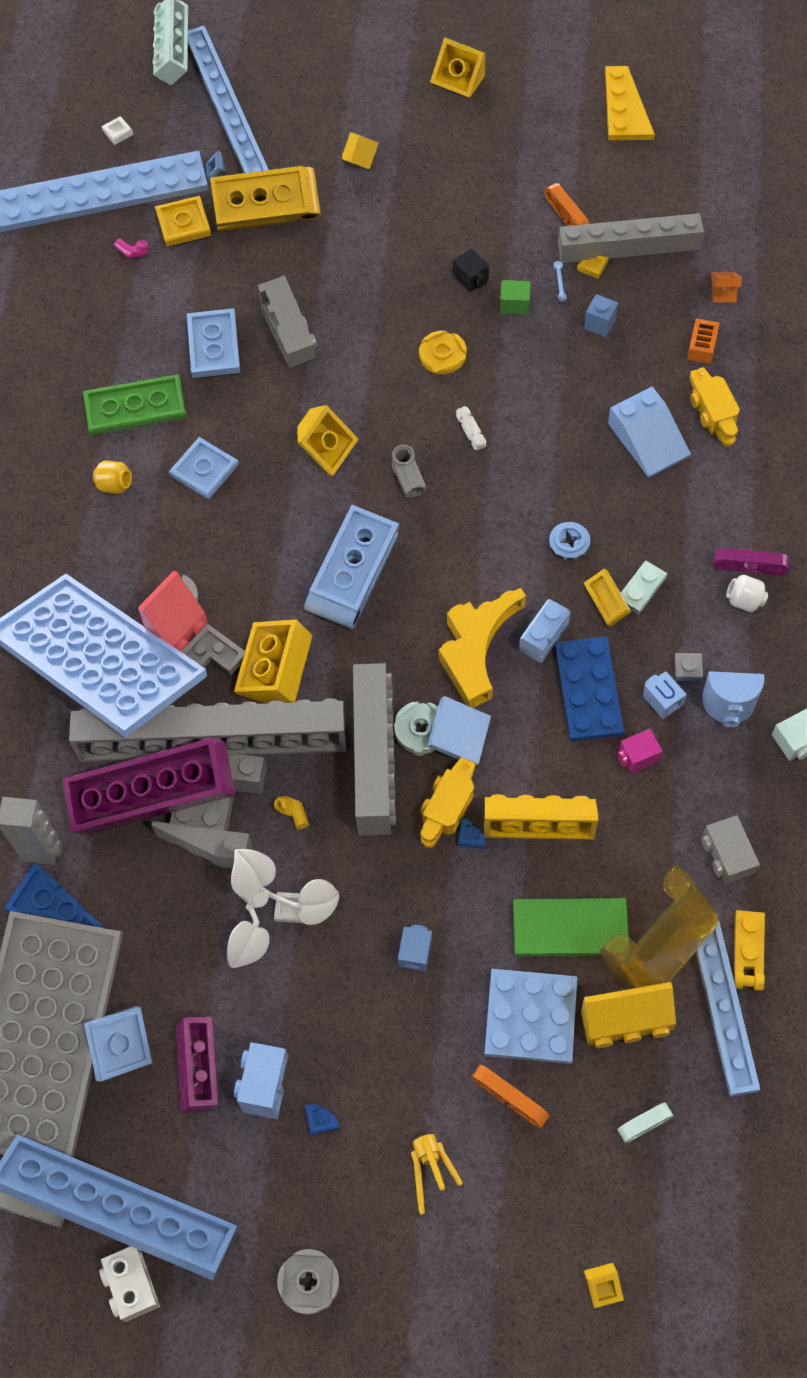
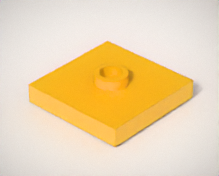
M200 196L155 206L166 247L211 236Z

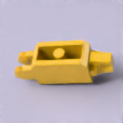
M704 367L691 371L689 378L693 391L690 394V401L694 408H698L703 427H707L711 435L716 434L723 445L731 447V445L735 444V435L738 433L736 422L740 411L739 406L724 378L719 376L711 377Z
M461 757L452 770L446 769L443 777H437L432 789L435 792L431 800L428 798L425 800L420 811L423 814L424 824L420 832L421 844L425 848L435 847L442 833L450 835L456 832L461 818H463L474 797V785L471 779L475 770V763Z

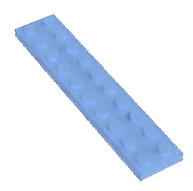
M194 151L0 190V232L207 191L208 185L200 152Z

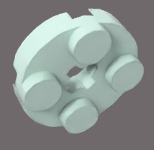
M412 702L405 705L397 713L394 725L395 737L402 748L418 756L435 751L427 747L438 706L429 702L427 704ZM415 724H426V731L423 733L416 732Z

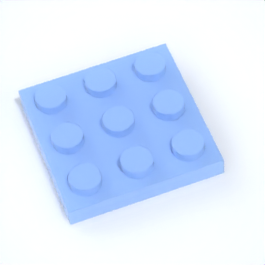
M491 969L484 1056L572 1064L577 976Z

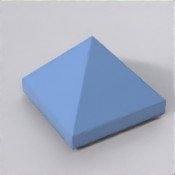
M217 151L205 164L207 182H211V177H219L226 173L222 154L220 151Z

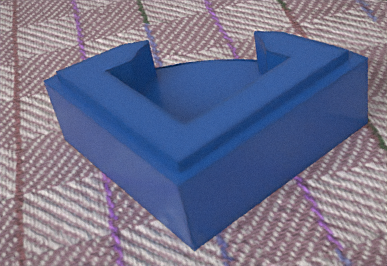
M461 818L458 846L486 849V840L482 831L471 820Z
M313 1104L305 1105L311 1136L340 1129L337 1119L327 1109Z

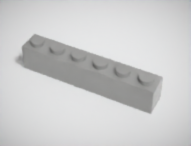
M700 213L559 227L558 248L560 260L562 263L597 258V256H606L610 259L701 250L704 229Z

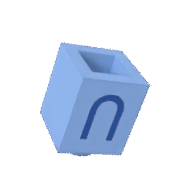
M666 671L659 676L653 675L645 682L643 697L662 719H665L684 705L687 694Z

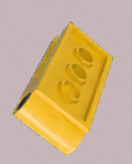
M297 166L210 178L218 232L295 222L298 219L310 220L321 216L315 172L312 167ZM258 196H262L265 198V200L262 202H258L255 200V198ZM235 199L243 201L239 205H235L232 203V201Z

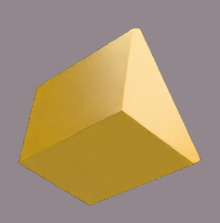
M444 38L430 82L470 98L485 76L486 53Z

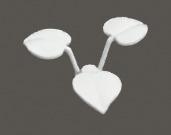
M235 849L231 885L234 892L247 902L246 909L250 912L253 924L248 921H242L233 929L227 946L228 965L231 968H237L251 964L260 959L267 951L269 934L266 929L258 927L259 920L254 908L263 907L267 903L268 898L294 908H300L298 913L299 920L308 925H315L323 922L333 913L339 900V892L326 880L316 879L308 882L302 888L299 895L300 902H294L271 893L263 886L270 884L275 878L276 869L274 862L268 856L258 851Z

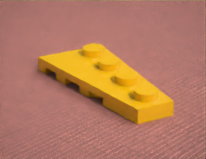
M606 66L608 140H654L655 134L628 66Z

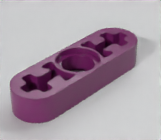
M721 548L714 552L713 566L718 570L748 572V570H751V573L782 576L789 572V557L782 553Z

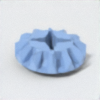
M561 523L550 534V548L554 550L555 555L563 556L565 560L567 558H574L576 560L578 556L585 555L590 547V535L578 523ZM566 534L571 540H576L574 541L573 548L568 543H564L566 541Z

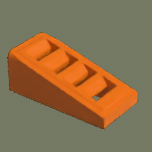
M696 318L687 360L711 364L719 322ZM699 326L708 327V328H714V329H713V330H709V329L699 328ZM698 332H699V333L710 334V335H712V336L698 334Z

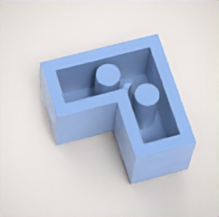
M251 1042L249 1051L244 1050L241 1060V1068H244L242 1080H237L234 1089V1097L237 1098V1103L243 1113L278 1120L284 1093L282 1081L288 1059L286 1049Z

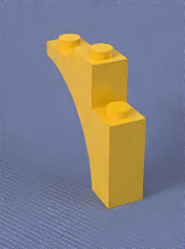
M521 588L515 591H507L500 598L492 602H484L476 610L468 602L464 605H456L447 612V625L455 636L456 641L450 640L442 645L439 649V661L465 704L471 708H475L491 700L493 697V687L488 679L485 666L487 649L499 627L509 617L525 607L526 595Z

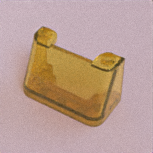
M675 864L663 880L665 893L674 902L636 944L624 935H617L609 939L599 950L605 966L631 989L670 982L718 925V915L714 907L688 873L677 864Z

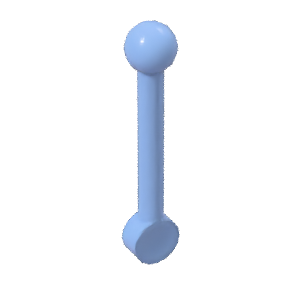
M556 261L553 268L557 272L559 287L557 298L560 302H564L567 299V295L564 293L561 270L563 263Z

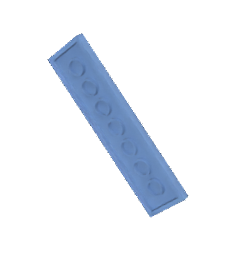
M18 1134L0 1161L1 1192L210 1280L214 1279L236 1232L237 1225Z

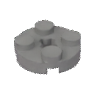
M313 1249L300 1250L288 1258L281 1266L277 1279L278 1291L284 1303L294 1312L303 1315H314L329 1308L336 1298L339 1290V1274L332 1260L322 1252ZM307 1273H311L312 1278L317 1280V1285L312 1286L311 1291H305V1286L300 1285V1280L305 1279Z

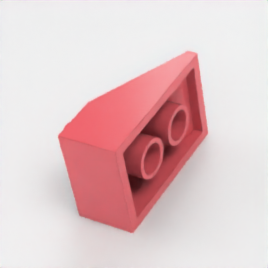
M173 571L138 607L145 628L180 652L208 624L204 610L176 571Z

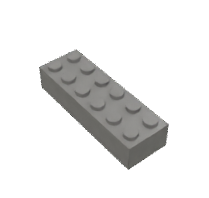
M386 663L353 665L355 817L358 836L391 835V826L396 825L392 674L386 673Z

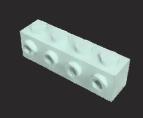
M164 0L162 3H158L154 9L153 75L169 85H173L187 72L188 5L181 0Z

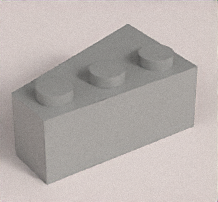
M285 275L258 285L262 314L289 368L316 358L315 348H318L316 339L308 331L307 321L301 315Z

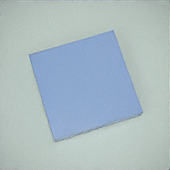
M199 437L171 468L169 475L205 498L210 499L236 469L239 462Z
M443 696L439 701L427 747L458 760L461 757L475 763L476 766L480 761L491 716Z
M135 1006L84 1023L96 1081L101 1082L152 1064L141 1007Z

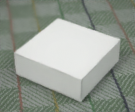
M121 116L102 126L103 132L114 145L133 135L132 129Z
M277 892V895L294 902H300L299 893ZM276 900L274 921L302 923L298 918L300 908H294Z

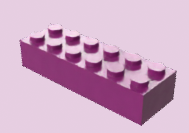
M215 738L205 739L63 779L71 832L83 835L97 833L236 796L226 742Z

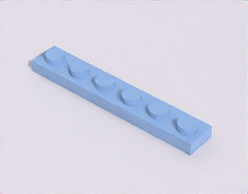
M714 921L691 925L690 931L729 1096L757 1093L760 1091V1086L720 922Z

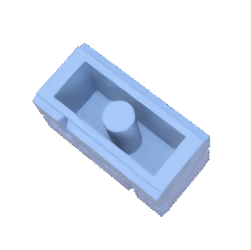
M548 599L521 636L519 651L542 663L555 645V642L560 638L561 633L569 625L570 611Z

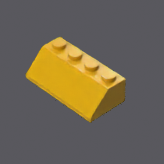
M499 794L485 797V838L595 839L598 825L596 799H589L586 796L562 799L560 796L555 795L545 798H534L531 795L507 798Z

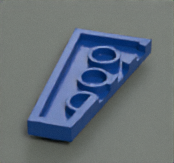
M34 862L4 907L8 913L13 911L104 928L36 862Z

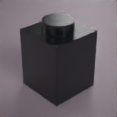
M470 248L453 259V275L471 292L477 287H483L489 280V265Z

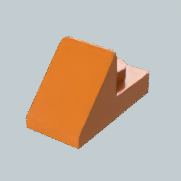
M711 272L713 302H737L738 287H741L742 277L736 272Z

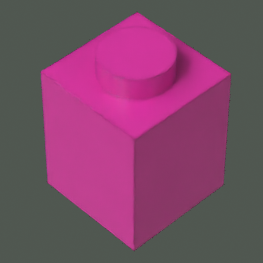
M648 729L622 740L617 756L623 767L627 766L630 773H634L660 762L663 751L651 729Z

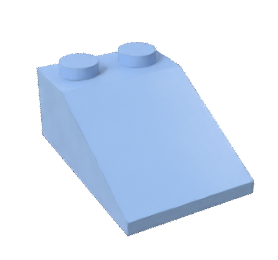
M653 387L610 408L609 426L648 478L691 456L666 403Z

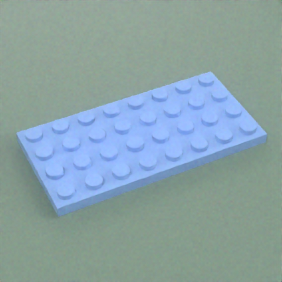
M67 574L0 618L1 647L124 737H128L207 677L204 667Z

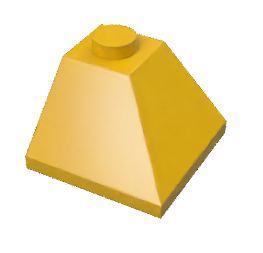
M327 405L310 408L297 426L298 443L330 476L336 473L359 440Z

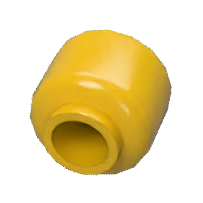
M102 461L93 472V481L97 489L103 493L122 494L131 485L132 475L123 462Z

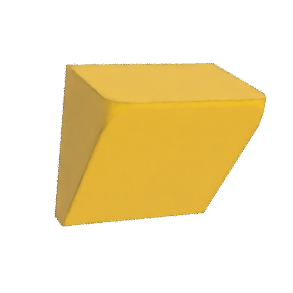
M613 1263L584 1270L594 1308L624 1301L618 1272Z

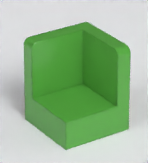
M502 280L500 313L529 314L530 281Z

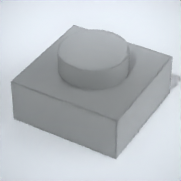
M675 653V681H702V653Z

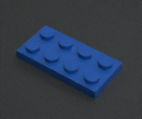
M607 637L555 642L570 742L623 736L624 728Z

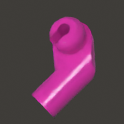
M118 239L114 244V248L127 258L144 257L149 252V244L145 240H138L136 246H130L122 239Z

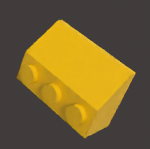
M297 619L253 622L234 693L266 704L271 701L295 703L312 634Z
M668 982L584 997L581 1016L588 1046L595 1045L596 1048H605L612 1046L613 1041L624 1039L625 1043L640 1041L642 1039L641 1036L652 1034L653 1038L670 1035V1031H673L676 1025L672 983Z

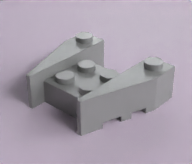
M242 754L228 755L234 790L262 794L267 771L264 757ZM234 796L172 812L170 823L152 821V827L157 837L176 844L190 853L201 856L219 867L233 868L235 849H252L249 834L228 831Z

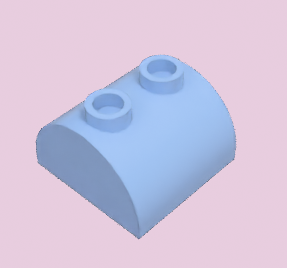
M709 671L702 693V702L706 712L716 721L723 723L725 727L739 726V723L748 719L755 709L764 685V674Z

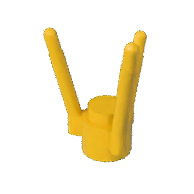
M434 1134L424 1135L413 1141L415 1151L411 1152L414 1162L419 1214L421 1215L425 1213L420 1161H422L423 1165L430 1164L441 1191L445 1189V1185L437 1165V1161L440 1159L439 1156L457 1185L460 1186L463 1183L445 1153L442 1142L437 1143Z

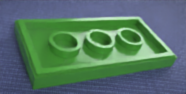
M179 374L83 391L90 435L186 418Z
M626 898L513 899L515 956L629 955Z

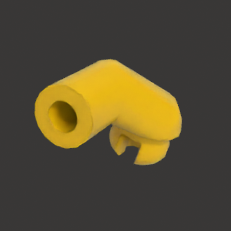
M280 796L275 799V809L282 814L293 817L297 830L309 826L303 804L300 801L287 796Z

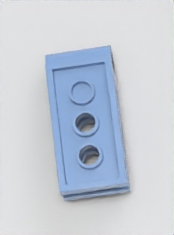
M351 505L309 590L304 610L353 629L398 538L397 530L399 523Z

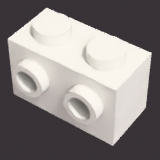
M131 1246L101 1259L103 1268L99 1272L104 1286H110L113 1298L109 1299V1303L115 1317L120 1316L121 1320L127 1322L160 1307L141 1250Z

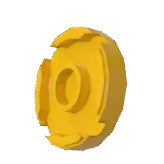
M447 331L432 332L424 337L419 347L421 364L427 370L436 374L455 372L461 368L466 360L467 348L465 342L455 333L452 335L447 333Z

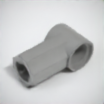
M399 445L392 453V470L397 474L405 496L413 498L425 492L426 485L414 459L413 449L407 445ZM405 459L407 462H400L399 460Z

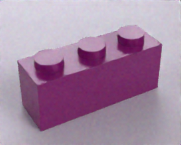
M212 1017L182 1018L175 1026L181 1113L210 1112L218 1106Z

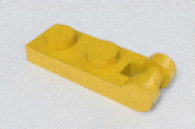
M740 910L735 912L733 980L736 989H743V986L753 987V990L763 991L765 913ZM743 969L754 970L753 976L744 975Z

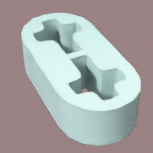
M665 1102L630 1120L617 1130L624 1142L628 1143L667 1122L673 1117V1114Z

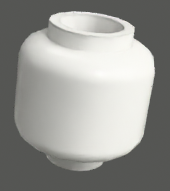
M740 575L737 579L733 578L727 589V598H729L732 606L747 612H754L759 606L763 607L765 605L768 592H765V584L761 580L747 575Z

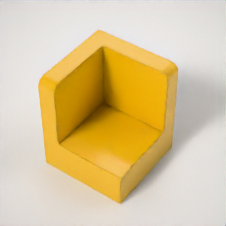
M350 132L342 159L370 169L379 143Z

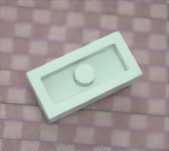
M646 560L621 592L630 610L638 615L667 577L666 572Z

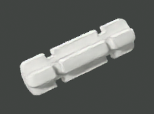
M466 406L459 408L456 411V417L462 423L461 426L468 439L472 441L471 445L476 451L485 448L486 440L480 434L481 431L476 421L470 416V410Z

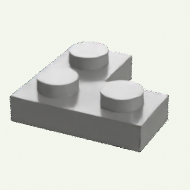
M206 624L181 651L204 668L212 661L230 676L242 664L245 654L243 649L209 624Z

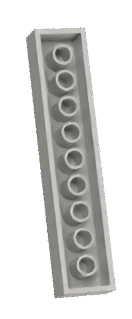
M332 698L321 702L298 700L295 703L271 701L268 704L244 702L241 705H229L227 703H217L214 706L190 704L187 707L169 705L128 737H124L86 708H82L79 711H71L69 742L80 762L133 760L209 738L226 742L228 755L347 752L344 703Z

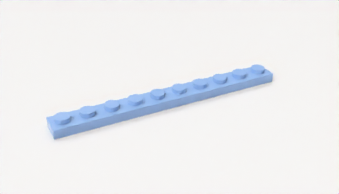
M205 26L188 30V47L243 173L268 170Z

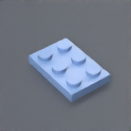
M234 308L188 313L187 324L192 378L241 373Z

